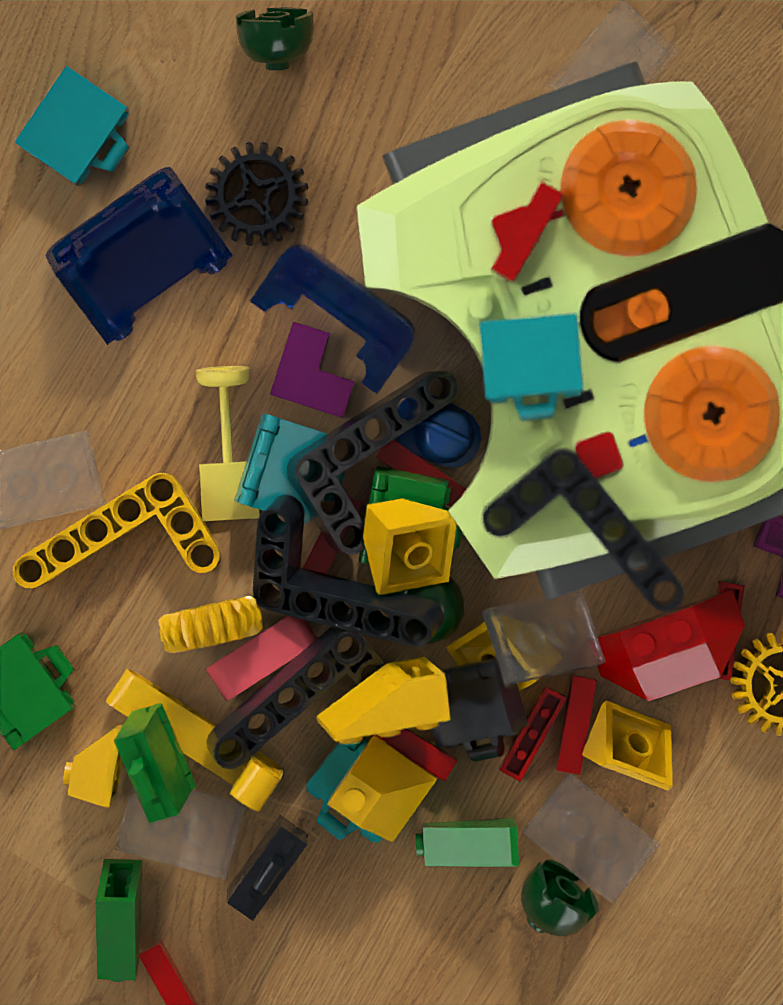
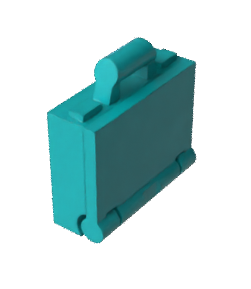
M66 65L14 143L78 186L79 183L83 184L89 175V168L91 166L114 172L130 147L116 129L118 126L121 127L128 118L129 113L127 112L129 110L124 104ZM112 138L115 143L104 159L100 161L97 159L98 155L108 140Z
M577 313L479 322L486 399L488 401L491 400L492 404L508 402L507 399H513L521 421L548 419L554 416L558 394H563L564 397L580 396V392H584ZM548 395L549 402L523 405V397Z
M262 413L234 501L265 511L277 497L291 495L296 497L303 505L305 513L304 524L308 525L312 515L291 483L287 474V465L295 454L327 433ZM309 459L302 464L300 473L305 481L314 477L316 467L312 460ZM345 471L336 476L340 484H342ZM327 493L322 497L321 501H335L332 493Z
M362 736L363 740L358 743L341 744L338 742L305 785L307 792L319 800L321 798L324 801L316 823L338 840H342L356 829H360V834L373 843L375 841L378 844L382 837L357 826L351 821L346 827L328 812L331 808L327 805L329 797L369 740Z

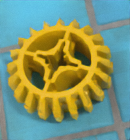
M244 596L164 614L158 620L160 627L158 631L165 651L177 653L256 635L263 629L261 620L263 617L256 599L252 596Z
M783 631L780 634L779 643H776L773 633H766L767 646L765 647L758 639H753L751 641L752 646L756 650L754 654L743 648L740 654L748 659L745 665L736 661L733 663V668L742 671V676H732L731 681L729 680L731 684L741 685V689L731 692V698H744L745 700L736 707V710L740 714L750 709L752 710L746 722L753 725L762 718L759 730L764 733L774 723V733L777 736H782L783 714H771L766 711L771 705L775 706L783 699V690L778 689L776 692L774 691L773 687L778 685L773 683L774 678L768 674V671L776 676L783 677V667L774 669L763 660L772 654L783 652ZM755 670L764 677L766 682L765 690L761 694L762 698L758 703L752 692V678Z

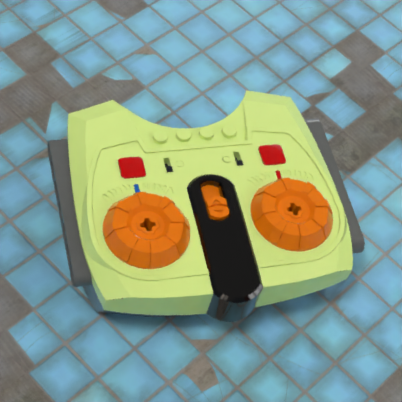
M631 62L400 147L382 156L393 185L357 205L366 290L387 292L410 298L430 307L445 317L469 342L478 357L482 369L483 358L479 322L577 313L584 392H580V396L564 397L563 394H558L554 416L548 419L521 421L513 399H507L508 402L491 403L492 422L490 437L480 468L466 491L447 510L494 579L535 571L545 599L551 600L625 573L561 494L506 537L492 536L484 528L482 512L485 505L556 448L571 449L577 454L661 559L783 514V230L768 223L756 190L732 139L712 105L693 82H665L646 85L638 62ZM543 181L564 193V197L518 277L512 284L491 272V268L537 188ZM548 395L523 397V405L549 402ZM567 456L557 457L551 466L552 473L561 478L569 476L574 469L573 460ZM534 481L525 483L520 490L521 498L529 503L538 501L543 494L542 486ZM591 487L582 489L577 496L578 505L586 509L594 507L599 501V492ZM497 507L490 512L488 520L494 527L504 528L511 522L512 515L508 509ZM610 519L603 526V535L611 540L617 539L622 536L625 527L621 520ZM643 550L632 552L628 559V566L631 569H636L649 564V553Z

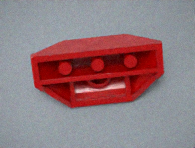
M729 589L678 607L672 611H667L590 638L588 643L600 676L649 702L721 677L746 624L733 589Z

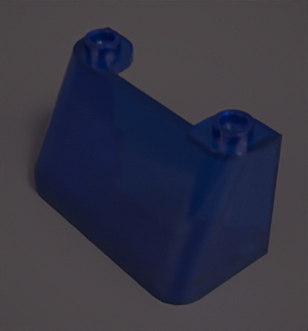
M171 167L162 168L144 179L58 240L46 253V258L55 276L107 345L114 340L120 341L126 338L134 329L132 326L136 320L134 312L196 269L201 274L207 272L210 275L215 274L227 265L228 259L233 257L229 248Z
M305 244L290 246L281 254L250 302L266 313L272 306L277 304H285L293 309L303 295L366 340L356 357L364 361L366 366V374L361 383L375 394H378L401 366L416 339V330L413 323L311 247Z

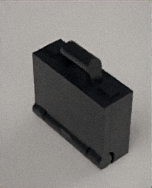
M509 654L441 669L446 678L450 720L439 722V726L432 729L437 748L446 746L448 749L464 745L468 757L474 762L501 757L505 749L503 737L520 733V729L528 726ZM490 737L491 743L477 746L476 740Z
M282 815L278 816L227 888V903L252 921L307 846L309 835L300 828L295 827L296 825Z

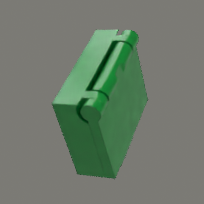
M377 466L374 472L369 504L406 499L447 511L449 508L444 505L449 502L451 487L448 486L449 480ZM458 525L456 527L453 549L460 546L462 531ZM365 548L359 553L358 561L370 564Z
M23 632L0 646V733L5 737L4 739L13 751L76 707L72 696L67 690L62 688L63 684L75 670L58 645L36 651L32 640L27 633L24 634ZM45 656L48 657L60 674V677L57 679L42 660Z
M162 703L132 711L114 739L116 748L149 824L178 816L191 791L197 787Z

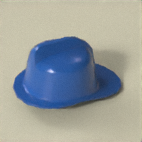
M407 399L403 400L397 407V412L402 419L407 418L411 412V404ZM450 403L398 436L397 440L414 454L437 465L452 468L462 466L473 459L479 451L481 432L477 421L471 414Z

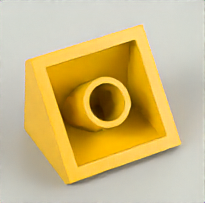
M605 700L600 707L582 755L602 767L669 791L673 787L671 725Z

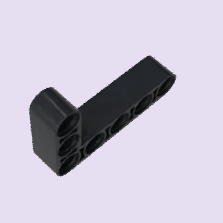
M427 371L418 375L304 448L289 460L287 465L288 477L333 549L346 554H357L366 548L363 539L365 524L336 476L450 404L458 392L456 379L450 373L445 371ZM434 378H438L443 386L441 395L436 399L432 397L429 391V385ZM403 398H406L411 404V412L405 419H402L397 412L398 403ZM374 418L379 424V433L374 439H369L365 433V426L370 419ZM343 439L347 444L348 452L343 459L337 460L333 454V446L338 440ZM310 459L315 464L316 472L313 478L305 481L301 476L300 468L305 461ZM332 493L335 498V507L331 512L325 514L321 509L320 502L325 494ZM351 525L355 531V538L350 545L344 546L341 542L340 534L345 527Z
M556 448L549 452L491 499L483 509L482 521L486 531L492 536L506 537L561 494L654 608L663 612L672 611L682 603L684 590L680 581L571 449ZM559 456L570 457L574 462L573 472L567 477H557L552 473V463ZM534 481L542 486V497L534 503L525 502L520 496L521 487L527 482ZM591 487L599 492V501L594 507L586 509L578 505L577 496L582 489ZM497 507L508 509L512 515L511 522L504 528L494 527L488 520L490 512ZM610 519H619L624 523L625 527L622 536L613 540L606 538L602 531L604 524ZM636 550L646 551L650 555L648 566L642 570H633L628 566L629 556ZM663 581L671 582L675 586L673 597L667 601H659L654 598L653 594L656 585Z
M291 495L277 497L259 516L255 550L253 598L256 599L257 604L261 608L411 647L425 646L442 626L444 613L441 607L432 600L401 592L379 595L375 586L300 568L305 513L303 505L296 497ZM278 515H280V516L285 520V522L282 521V520L278 517ZM344 602L348 603L352 608H349ZM381 611L385 612L388 617L384 616ZM417 620L422 621L425 626H422Z
M330 627L219 723L207 737V749L215 761L223 768H237L345 674L357 686L364 681L361 680V674L365 667L375 665L377 671L385 663L360 634ZM344 637H352L351 647L345 652H337L340 640ZM322 662V672L316 677H308V670L311 665ZM286 688H293L294 694L291 700L286 703H279V694ZM264 714L265 719L261 726L254 729L249 728V721L254 715ZM235 740L236 744L231 752L228 754L219 753L220 745L223 742Z

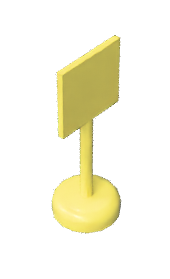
M217 366L197 369L196 379L200 385L219 387L223 463L199 464L202 520L220 521L259 518V509L234 501L247 461L233 462L229 386L245 384L250 379V368L246 366Z

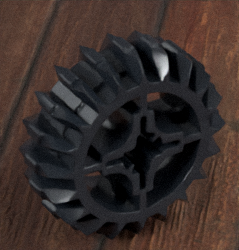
M248 142L245 147L247 155L241 156L239 149L233 147L231 148L232 155L235 158L233 162L230 163L223 155L219 157V162L225 167L223 172L216 168H211L210 174L214 178L219 179L218 184L208 182L205 188L210 192H217V196L206 198L205 203L207 206H219V209L214 210L210 214V218L213 221L222 217L225 218L218 228L222 233L228 231L231 226L235 228L231 235L232 241L237 242L243 232L246 233L245 241L247 246L253 245L254 235H260L262 246H268V233L273 232L277 242L283 240V237L278 230L279 228L284 226L290 233L295 231L293 224L288 221L291 216L296 220H303L304 214L296 210L295 207L296 205L308 206L309 201L305 197L297 196V193L305 192L309 187L308 183H295V180L304 175V171L302 168H298L290 172L289 169L295 163L293 156L287 157L283 162L279 161L283 154L281 147H277L272 156H269L268 143L262 142L260 154H254L253 144ZM249 165H268L279 171L282 175L277 178L272 177L267 180H260L255 177ZM239 171L244 182L243 190L240 194L233 197L234 200L226 203L227 185L232 176ZM248 178H251L254 185H257L260 190L267 189V195L263 194L265 199L263 203L267 209L266 211H263L260 203L257 204L255 199L247 200V194H251ZM288 186L289 198L284 211L275 218L270 207V201L275 194L280 192V189ZM255 209L261 214L265 224H245L236 219L232 214L239 210Z

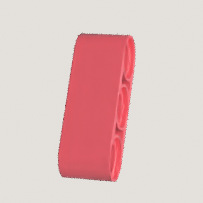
M286 616L205 670L225 701H228L294 659L313 643L317 636L306 620Z

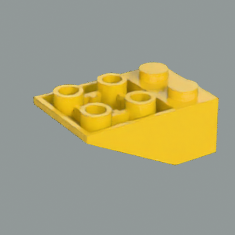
M426 657L387 663L317 715V722L335 741H339L341 744L358 743L363 740L362 736L377 734L380 737H391L400 734L401 729L415 727L419 730L436 728L439 726V722L450 720L445 674Z

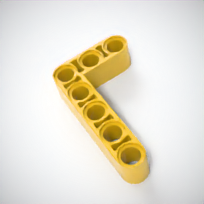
M157 473L22 555L15 561L13 577L24 588L33 589L42 586L156 515L191 570L197 573H207L214 570L222 559V552L180 481L169 473ZM166 479L173 486V494L167 501H160L154 496L153 487L158 480ZM128 499L135 500L140 506V515L134 521L125 520L121 514V506ZM179 512L189 513L193 518V528L187 534H181L174 528L173 520ZM99 519L107 526V535L102 541H95L89 536L88 527L93 520ZM61 540H68L74 546V556L70 561H62L56 555V546ZM198 545H207L213 550L214 559L209 566H200L195 562L193 552ZM28 560H34L41 566L42 574L37 581H30L24 576L23 567Z
M129 668L125 669L106 699L110 706L127 717L132 711L162 703L182 752L232 784L233 787L230 794L255 811L260 812L282 778L284 769L259 751L237 768L227 769L220 766L208 751L206 743L209 733L217 724ZM235 740L223 742L220 745L219 753L228 754L235 747Z

